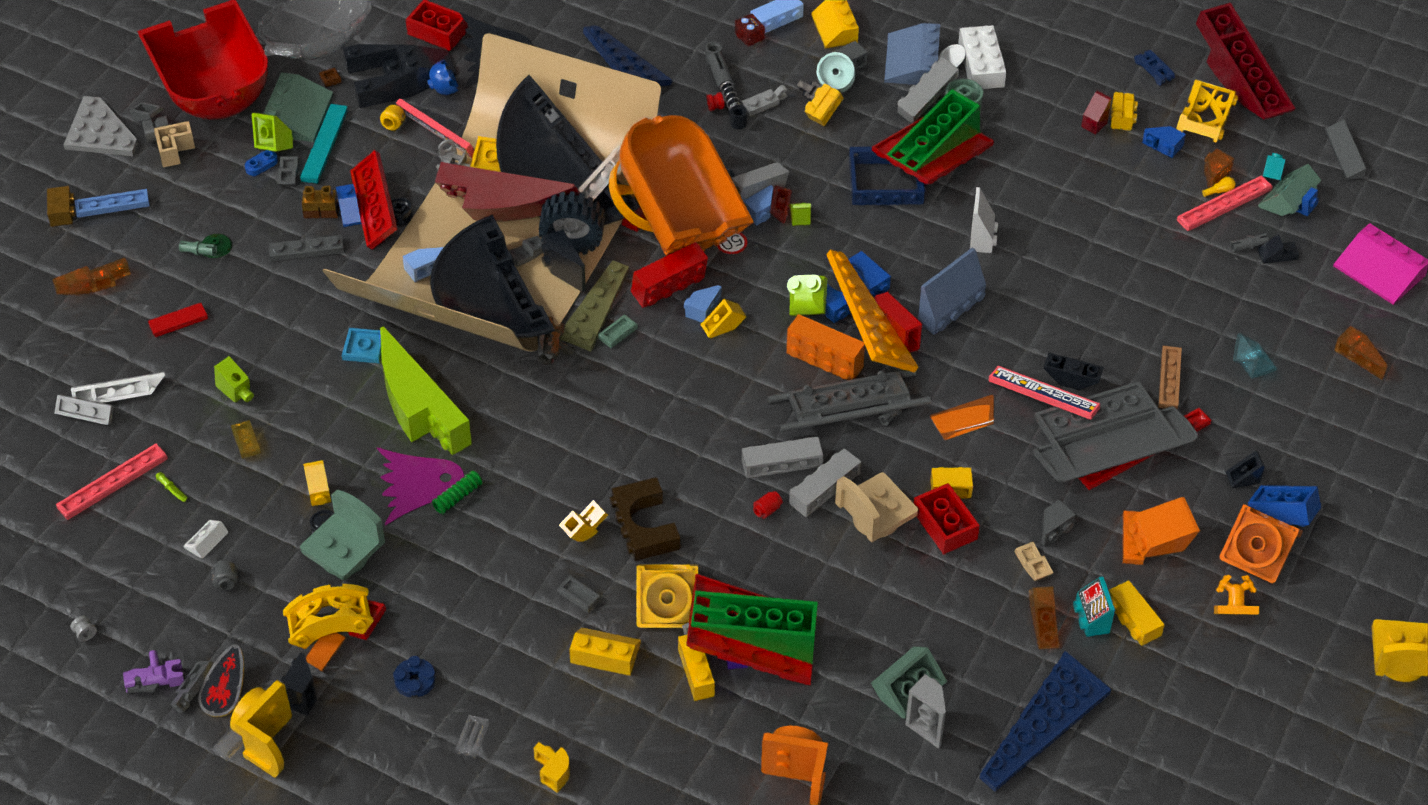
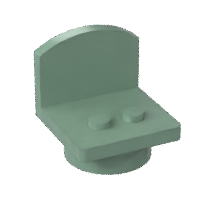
M336 490L331 495L334 514L300 545L302 554L322 566L327 572L341 580H347L352 574L360 571L365 566L367 560L385 543L382 520L372 509L356 497L344 491Z

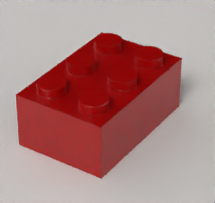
M423 0L406 18L408 35L449 51L467 33L465 29H468L467 22L459 12L428 0Z
M949 483L914 497V505L918 508L916 517L943 555L978 540L980 525Z

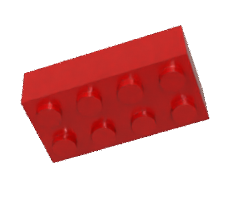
M694 242L635 271L631 293L642 308L648 305L652 306L658 300L668 298L674 292L682 291L694 282L702 281L705 276L708 257L698 243Z

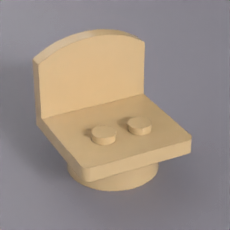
M883 472L858 486L844 476L837 480L836 505L839 508L844 507L851 514L857 530L866 535L871 543L881 537L892 534L899 526L913 519L918 514V508Z

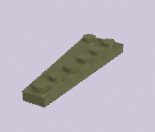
M612 260L559 332V339L590 352L593 350L598 334L604 326L605 319L612 309V304L616 300L618 292L627 277L629 266Z

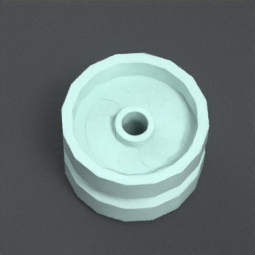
M832 52L826 54L817 65L816 73L822 86L825 83L843 93L850 89L855 81L853 62L843 53ZM834 71H836V73L837 71H839L837 75L833 74Z

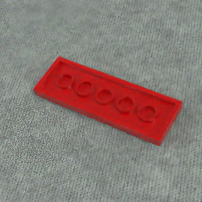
M376 150L350 170L366 245L370 249H374L397 230L381 156Z

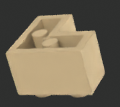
M189 121L154 128L163 167L181 164L178 152L195 148Z

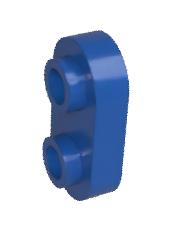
M265 150L246 161V173L250 176H257L275 166L278 162L276 152Z

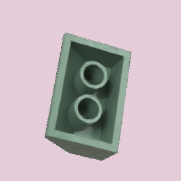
M1309 164L1286 174L1258 206L1280 216L1288 213L1292 215L1299 210L1298 206L1302 204V198L1311 187L1314 189L1318 188L1317 185L1321 179Z
M912 647L871 684L880 700L901 718L905 719L909 690L925 674L930 678L936 679L941 686L947 680L928 647Z

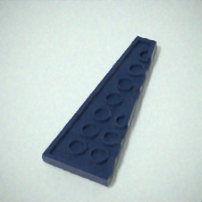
M1065 651L1058 663L1054 665L1049 676L1043 681L1038 692L1032 697L1020 715L1019 720L1013 725L1006 739L1002 741L995 755L991 757L984 767L979 779L996 792L1111 693V689Z

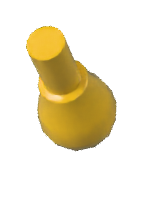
M1224 177L1214 184L1213 187L1203 190L1202 194L1204 197H1207L1214 193H1226L1235 188V180L1231 177Z

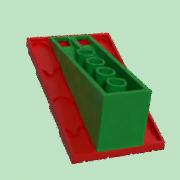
M951 89L924 117L872 146V151L877 156L888 160L892 165L900 167L907 174L915 176L920 182L932 184L961 164H965L976 155L978 156L994 145V140L980 133V105Z
M695 574L687 647L718 656V658L750 666L755 670L778 675L783 679L811 686L818 602L766 597Z

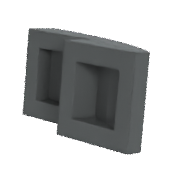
M298 156L280 157L277 185H296L299 166Z
M538 236L525 239L522 242V246L509 250L515 266L523 265L543 253L541 248L543 242Z

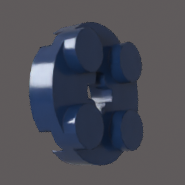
M411 656L408 660L403 661L393 672L397 691L406 697H411V695L424 696L435 685L436 676L433 666L418 656ZM418 675V680H410L411 676Z

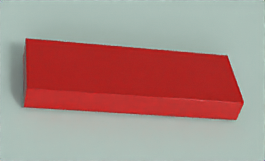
M200 302L148 320V324L154 337H158L207 320L208 316Z

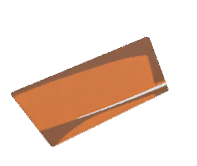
M989 395L932 414L930 417L943 439L947 440L994 424V396Z

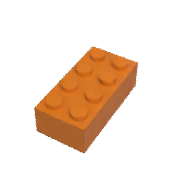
M798 314L787 329L786 353L810 365L817 366L826 372L835 374L842 379L853 380L856 379L864 367L865 344L858 339Z

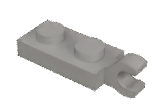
M781 85L774 92L769 89L741 101V105L747 108L749 117L779 105L780 100L787 98L785 93L787 88Z

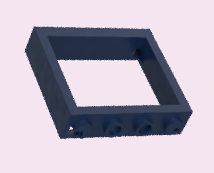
M849 147L852 205L924 204V183L920 182L918 178H916L917 189L857 190L855 164L891 163L877 156L872 151V147Z

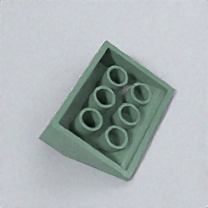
M281 72L263 114L277 116L292 130L294 140L314 142L333 97V92L300 75Z

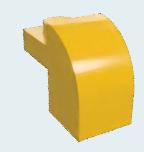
M593 500L580 515L572 511L559 526L570 538L577 542H582L590 539L598 532L596 528L608 514Z
M538 742L534 747V758L544 765L540 770V780L558 793L567 783L570 776L568 754L562 747L555 753L550 746H544Z

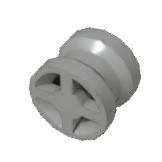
M85 615L77 617L70 625L71 630L76 633L78 640L81 642L90 640L97 631L96 627L90 624L89 617Z

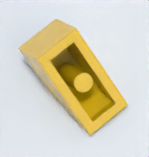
M723 299L700 325L707 336L712 338L735 330L747 316L739 304Z
M323 460L303 464L311 505L330 503L331 498Z

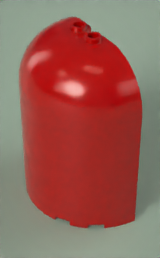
M230 0L203 9L205 23L175 33L170 20L137 31L170 98L187 114L207 120L232 117L251 106L265 87L268 76V59L236 0Z

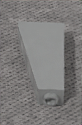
M776 162L732 177L731 179L744 201L770 185L773 186V193H775V190L778 191L786 185L789 171Z

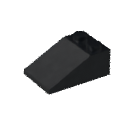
M564 230L543 235L541 248L544 253L542 257L544 267H547L554 276L577 290L585 292V265Z

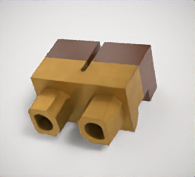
M305 186L302 197L303 218H320V212L321 218H338L339 202L336 199V190H332L331 186H323L321 190H315L313 186Z

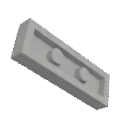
M59 394L57 395L54 414L111 425L114 406Z

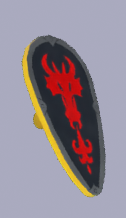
M236 644L231 645L217 658L199 690V705L206 714L212 717L228 715L236 708L239 702L244 678V657L240 646Z

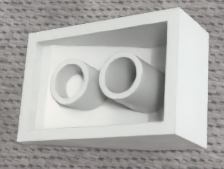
M976 187L970 249L973 247L976 252L992 253V246H996L997 235H994V233H997L998 222H995V213L981 188Z

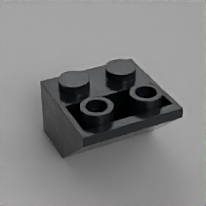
M300 652L298 657L293 659L289 671L286 675L282 676L280 682L285 684L290 709L308 716L317 701V695L305 654Z

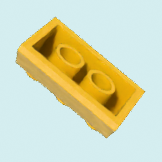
M825 0L811 13L825 49L847 45L854 41L858 43L859 27L847 0Z
M581 627L575 632L569 649L570 663L630 676L641 640Z

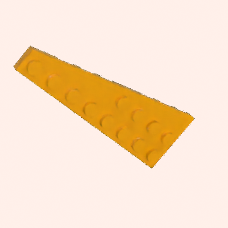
M830 249L826 255L871 360L915 372L919 368L847 256L841 251L837 252Z

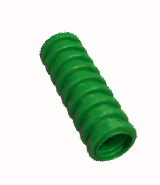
M472 470L469 474L462 477L460 481L453 484L451 488L438 495L437 499L432 500L435 510L444 514L455 503H459L460 500L464 499V496L472 493L473 489L475 490L483 484L480 475Z

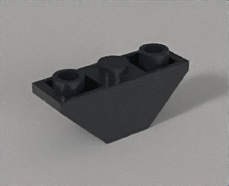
M1050 352L1043 367L1060 386L1075 390H1081L1098 384L1104 370L1103 366Z

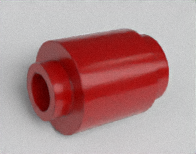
M776 491L768 492L753 503V511L758 517L765 519L781 507L783 500Z

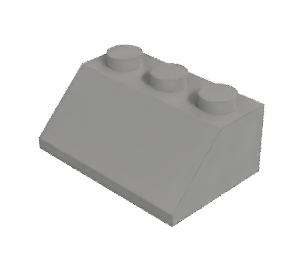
M925 674L909 690L905 725L939 749L942 743L946 714L943 689L936 679L930 678Z

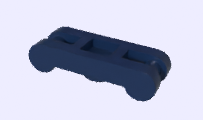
M1147 50L1143 55L1138 54L1134 57L1136 64L1141 65L1155 79L1157 85L1160 86L1165 81L1175 79L1174 72L1152 50Z

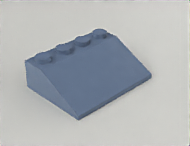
M922 23L888 33L885 83L917 85L920 82L921 76L924 73H928L933 63L938 61L940 24Z
M973 247L921 286L918 320L933 335L943 331L949 323L956 321L962 313L969 311L975 303L982 301L985 297L986 283L976 250Z

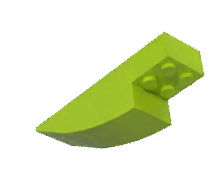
M384 326L381 327V356L385 386L394 414L407 437L413 442L430 432L434 438L440 441L443 449L448 450L452 455L470 446L472 441L469 419Z

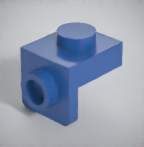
M1311 187L1302 198V204L1298 206L1299 210L1296 212L1308 216L1318 204V190Z

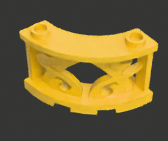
M1195 80L1188 98L1189 108H1184L1176 129L1181 132L1187 130L1214 138L1213 142L1215 143L1218 140H1222L1225 132L1223 128L1232 105L1235 106L1238 100L1237 91ZM1202 86L1214 89V91L1212 92V94H1210ZM1218 91L1229 94L1226 102L1221 101L1223 95L1218 96L1216 100L1214 99ZM1210 105L1216 119L1202 122L1201 117L1195 112L1205 111Z
M342 584V586L337 587L325 585L314 588L313 592L305 596L301 594L292 600L283 609V615L288 620L289 643L306 649L317 639L331 633L355 632L364 634L373 623V617L370 616L367 601L368 588L353 584ZM327 606L339 609L333 615L315 616L321 608Z

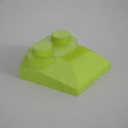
M819 275L791 277L787 283V288L790 292V315L825 314L828 278Z

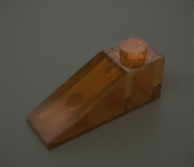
M1350 326L1338 337L1334 350L1382 380L1388 367L1387 363L1367 335Z

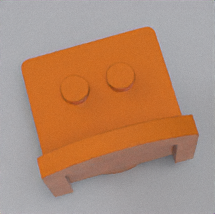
M1243 504L1220 554V559L1263 580L1275 583L1296 538H1300L1303 531Z
M783 726L776 729L774 733H764L761 772L812 782L810 805H820L826 778V772H823L828 743L823 742L822 738L814 731L800 726Z

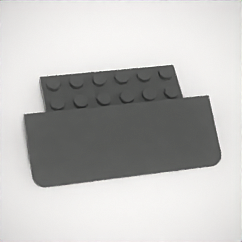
M1138 381L1085 397L1100 403V409L1091 420L1058 407L1036 412L1034 418L1051 444L1033 449V455L1055 480L1066 482L1195 442L1198 434L1190 422L1174 406L1159 410Z

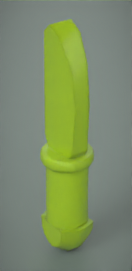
M159 472L156 474V480H159L165 486V489L169 490L181 501L186 502L187 497L164 473Z

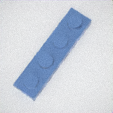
M147 189L75 200L77 218L150 206Z

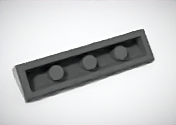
M1345 120L1327 127L1325 131L1346 179L1364 178L1366 167Z

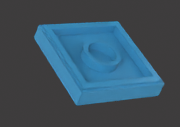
M349 328L342 352V360L380 363V330Z

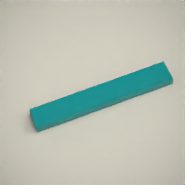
M330 104L300 176L301 182L319 183L348 112V106Z

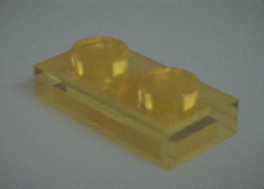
M250 420L231 425L242 459L261 453Z

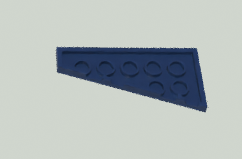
M595 25L584 27V35L612 69L655 81L660 86H671V78L605 30Z

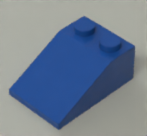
M1261 485L1248 501V506L1289 525H1297L1299 527L1309 525L1321 509L1318 486Z

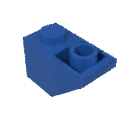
M1171 126L1146 128L1142 143L1173 158L1183 147L1186 134Z

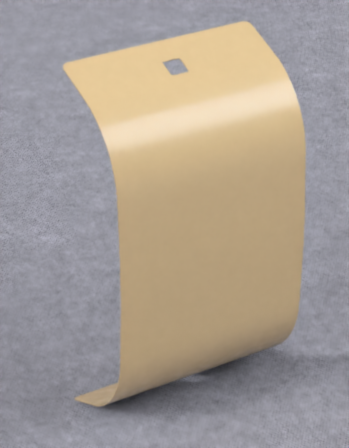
M487 33L484 35L476 95L462 139L469 142L474 150L478 136L496 139L499 120L507 100L520 82L530 74L603 162L618 145L621 147L624 136L635 123L644 118L652 120L657 116L661 86L655 81ZM561 79L577 84L575 99L559 94ZM456 148L457 155L462 156L463 152ZM467 155L465 163L471 166L472 158ZM621 169L616 178L622 185L629 186ZM436 183L405 230L368 280L361 281L327 269L322 270L334 286L343 292L525 351L532 352L538 349L537 336L518 339L514 332L507 327L436 305L430 286L431 275L414 282L404 270V255L418 249L444 247L461 230L477 221L473 220L463 210L464 199L462 197H448ZM538 216L512 221H496L505 237L508 250L522 246V242L525 239L535 236L539 237L540 218ZM623 219L604 225L602 241L593 252L588 250V254L585 255L579 252V257L585 265V284ZM542 253L533 260L515 267L534 302L538 306H543L556 331L581 291L551 274L549 269L544 267L542 263V257L544 256V253ZM555 331L547 333L546 335L551 338Z

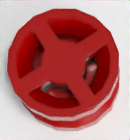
M721 92L716 95H707L709 111H714L717 108L720 110L724 109V99Z

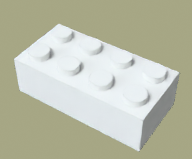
M994 26L960 28L958 44L965 49L963 63L967 78L977 82L982 89L1004 87L1006 69Z

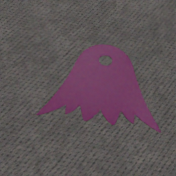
M377 447L378 451L392 462L384 463L383 465L393 470V472L381 476L382 480L394 484L386 489L382 495L397 497L388 505V507L396 506V508L387 518L385 525L414 509L431 503L433 499H437L438 495H441L442 492L451 488L453 484L464 477L461 467L445 459L405 455ZM448 473L452 478L448 482H442L440 476Z

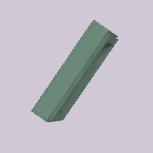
M624 314L600 332L598 339L608 347L613 348L638 328V324Z

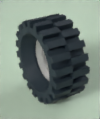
M561 192L560 197L556 194L552 195V198H548L542 206L538 229L539 237H542L541 241L543 242V235L564 230L578 255L579 252H582L583 255L588 254V250L593 252L596 246L599 247L603 237L605 222L603 207L600 208V204L597 201L593 203V198L590 196L584 198L585 194L580 193L579 196L575 195V192H570L569 195Z

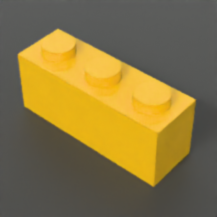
M1129 580L1109 589L1115 613L1121 624L1128 628L1134 640H1137L1143 646L1162 636L1165 624Z
M687 635L679 636L678 651L694 701L715 697V682L705 653L687 647Z

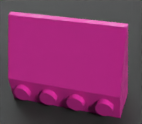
M1369 223L1357 234L1334 263L1333 267L1394 305L1426 276L1428 259Z

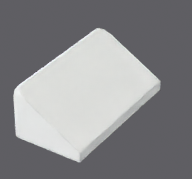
M209 520L183 547L196 556L204 558L228 534V530L221 521Z

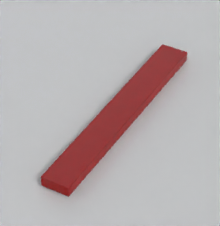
M1200 408L1184 415L1196 432L1211 424V419ZM1153 455L1078 479L1088 490H1091Z

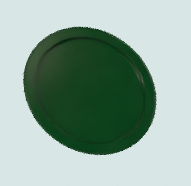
M211 234L202 241L204 244L217 245L215 256L203 254L209 258L223 257L232 249L231 239L223 234Z

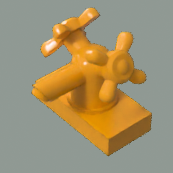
M1225 575L1219 582V587H1217L1216 591L1218 593H1222L1224 589L1228 591V605L1214 606V614H1259V606L1245 605L1244 591L1249 590L1250 593L1257 591L1248 575L1242 576L1241 578L1244 581L1242 584H1231L1228 582L1231 576Z

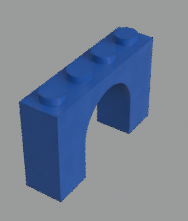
M860 251L848 259L873 297L890 289L891 276L865 253ZM827 283L826 310L824 315L833 323L844 319L851 311L843 292L833 289Z

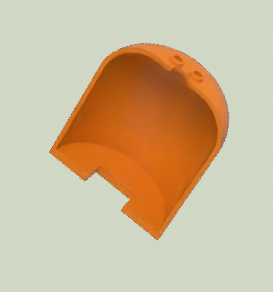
M659 115L652 120L644 118L628 130L620 147V166L665 256L694 242H697L703 251L713 245L716 247L726 242L728 237L739 234L754 223L711 139L695 122L678 115L664 117Z

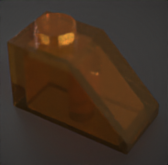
M1219 149L1209 153L1204 160V172L1208 188L1213 187L1214 184L1218 183L1232 171L1234 158Z

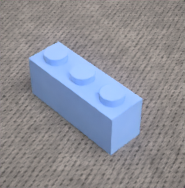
M774 0L751 10L750 18H753L759 24L756 27L754 25V28L762 35L803 17L804 4L800 0Z

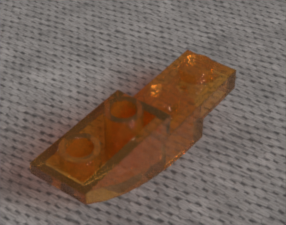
M124 257L93 270H89L88 266H85L52 280L57 294H86L116 286L115 280L130 275L128 262Z

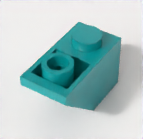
M1272 153V156L1268 155L1263 177L1281 180L1286 160L1282 158L1283 155Z

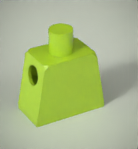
M230 356L214 366L215 385L233 402H237L240 399L249 402L253 399L254 393L250 391L248 376Z

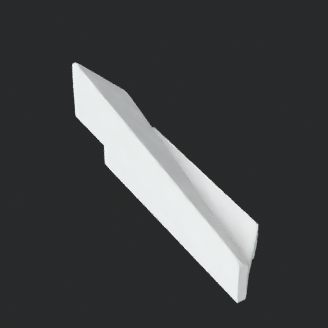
M619 145L578 188L581 193L585 194V198L590 196L594 200L609 184L611 170L619 160ZM620 164L617 170V174L621 170Z
M165 372L71 387L72 397L105 403L150 395L165 376Z

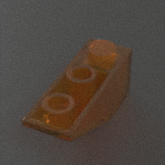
M1053 586L1032 588L1029 590V598L1038 649L1059 648Z

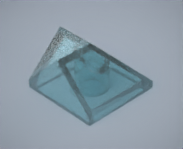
M1242 333L1237 334L1233 361L1242 365L1251 379L1277 370V367L1257 341Z

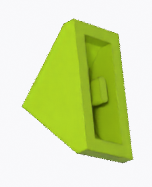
M811 203L789 204L792 226L810 225Z

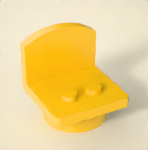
M637 565L636 624L639 628H683L682 625L689 623L695 574H698V565Z
M1375 619L1372 624L1375 675L1384 676L1385 674L1389 678L1400 682H1411L1419 679L1421 676H1428V623Z
M276 680L267 690L256 687L244 695L234 709L230 721L232 731L243 739L245 747L243 757L274 778L284 769V760L272 738L292 717L285 684L279 680Z

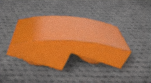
M336 632L319 638L306 657L307 663L323 672L346 637Z

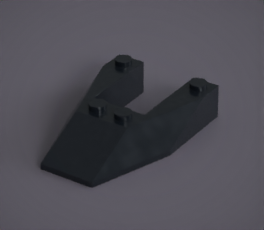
M357 44L343 47L344 61L348 74L382 67L384 72L383 76L354 82L359 108L410 98L429 89L430 69L434 64L442 60L447 61L448 66L446 68L452 70L454 76H456L448 50L419 45Z

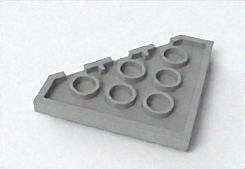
M83 96L64 142L65 150L133 156L138 145L136 137L100 97Z

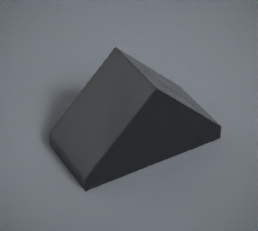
M1257 450L1226 471V475L1233 488L1261 483L1265 466Z

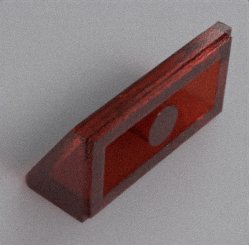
M775 185L770 213L784 224L788 217L792 190Z

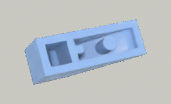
M444 247L418 249L404 255V270L414 282L430 276L435 260Z

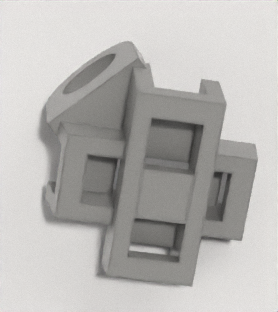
M452 139L444 140L439 144L438 150L441 162L470 167V164L465 163L467 154L464 152L462 156L457 155L456 145ZM445 144H451L450 148L442 149Z

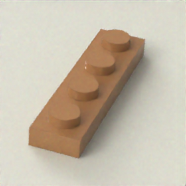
M1162 347L1158 408L1165 409L1174 406L1178 410L1182 348Z

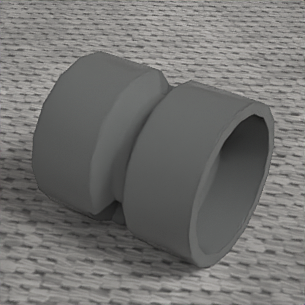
M166 116L157 117L155 121L152 119L142 121L147 143L157 141L154 128L167 126Z

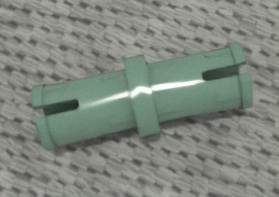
M181 240V244H179L180 252L194 253V255L198 256L201 254L215 256L217 253V245L184 240Z

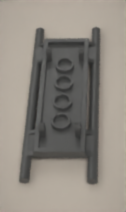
M881 370L875 376L811 387V385L807 384L804 386V389L768 396L769 403L789 400L797 416V422L781 424V432L931 404V399L928 396L911 400L909 391L902 378L916 376V371L910 372L907 370L885 373ZM888 403V404H886V405H881V406H876V407H870V408H865V409H860V410H855V411H849V412H844V413H839V414L828 415V416H823V417H822V415H827V414H832V413H838V412H843V411H848V410L859 409V408H864V407H869V406H874V405H880V404Z

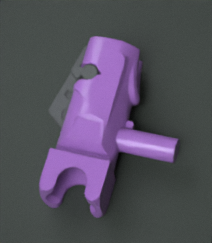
M155 650L149 652L151 666L123 672L126 693L155 692L158 686L169 684V687L180 686L184 681L181 660L166 661V665L159 666L158 654Z

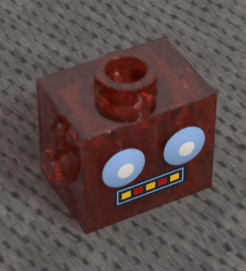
M753 13L735 20V34L747 47L765 39V27Z

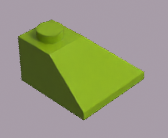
M252 113L254 148L271 151L293 148L292 130L277 116Z

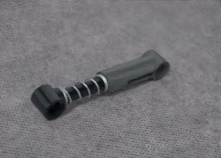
M716 41L708 42L705 46V60L709 64L718 89L723 93L729 108L730 126L734 129H743L747 125V108L738 102L739 98L736 97L737 93L734 92L735 83L723 55L722 45Z

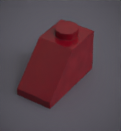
M1096 91L1083 114L1081 127L1096 135L1108 123L1112 98Z

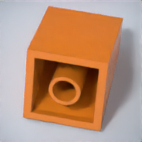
M1180 497L1135 513L1128 523L1129 531L1132 533L1137 549L1143 558L1183 552L1200 532L1185 497Z

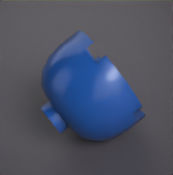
M446 60L434 64L429 72L430 79L428 84L432 90L435 89L441 95H450L459 91L452 70L446 68L448 66Z

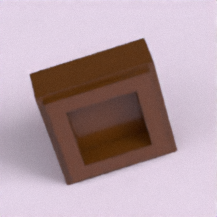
M335 67L319 72V77L325 87L342 82Z

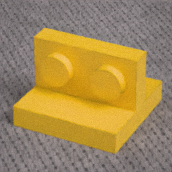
M478 136L470 167L501 172L497 158L496 139Z

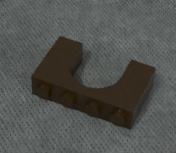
M657 477L611 488L610 505L611 508L616 510L617 524L621 523L620 531L622 538L627 539L626 548L628 554H632L634 561L681 550L680 535L675 522L654 528H645L637 525L631 519L641 509L663 504V491Z

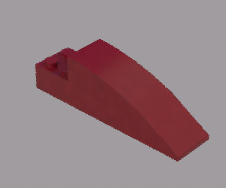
M1231 2L1200 11L1196 25L1211 49L1206 63L1226 89L1237 91L1238 101L1263 120L1295 111L1294 105Z
M445 162L440 163L435 183L448 197H462L464 199L463 210L473 220L477 221L493 215L496 221H512L541 216L543 204H545L548 198L551 199L552 195L556 194L560 197L561 192H565L566 195H569L570 192H575V195L579 196L581 193L574 184Z

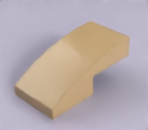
M1034 542L1015 549L1016 556L1034 581L1053 574L1045 556L1041 557Z

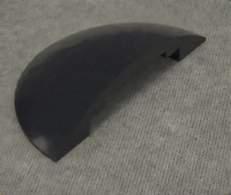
M530 74L521 81L507 100L498 124L496 149L501 172L570 183L579 188L599 167L602 161ZM608 184L593 200V203L597 201L600 204V208L603 207L605 214L604 225L625 218L616 208L611 198ZM630 194L621 195L624 202L633 212L640 208V205Z
M493 215L482 218L461 230L440 251L433 265L430 279L432 296L436 305L507 327L514 332L518 339L535 337L555 331L543 306L536 305L515 267L513 258L507 249L505 237Z

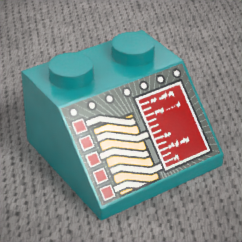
M1099 577L1078 591L1076 600L1073 601L1074 611L1079 614V626L1081 630L1084 629L1086 637L1110 633L1115 613L1104 577Z

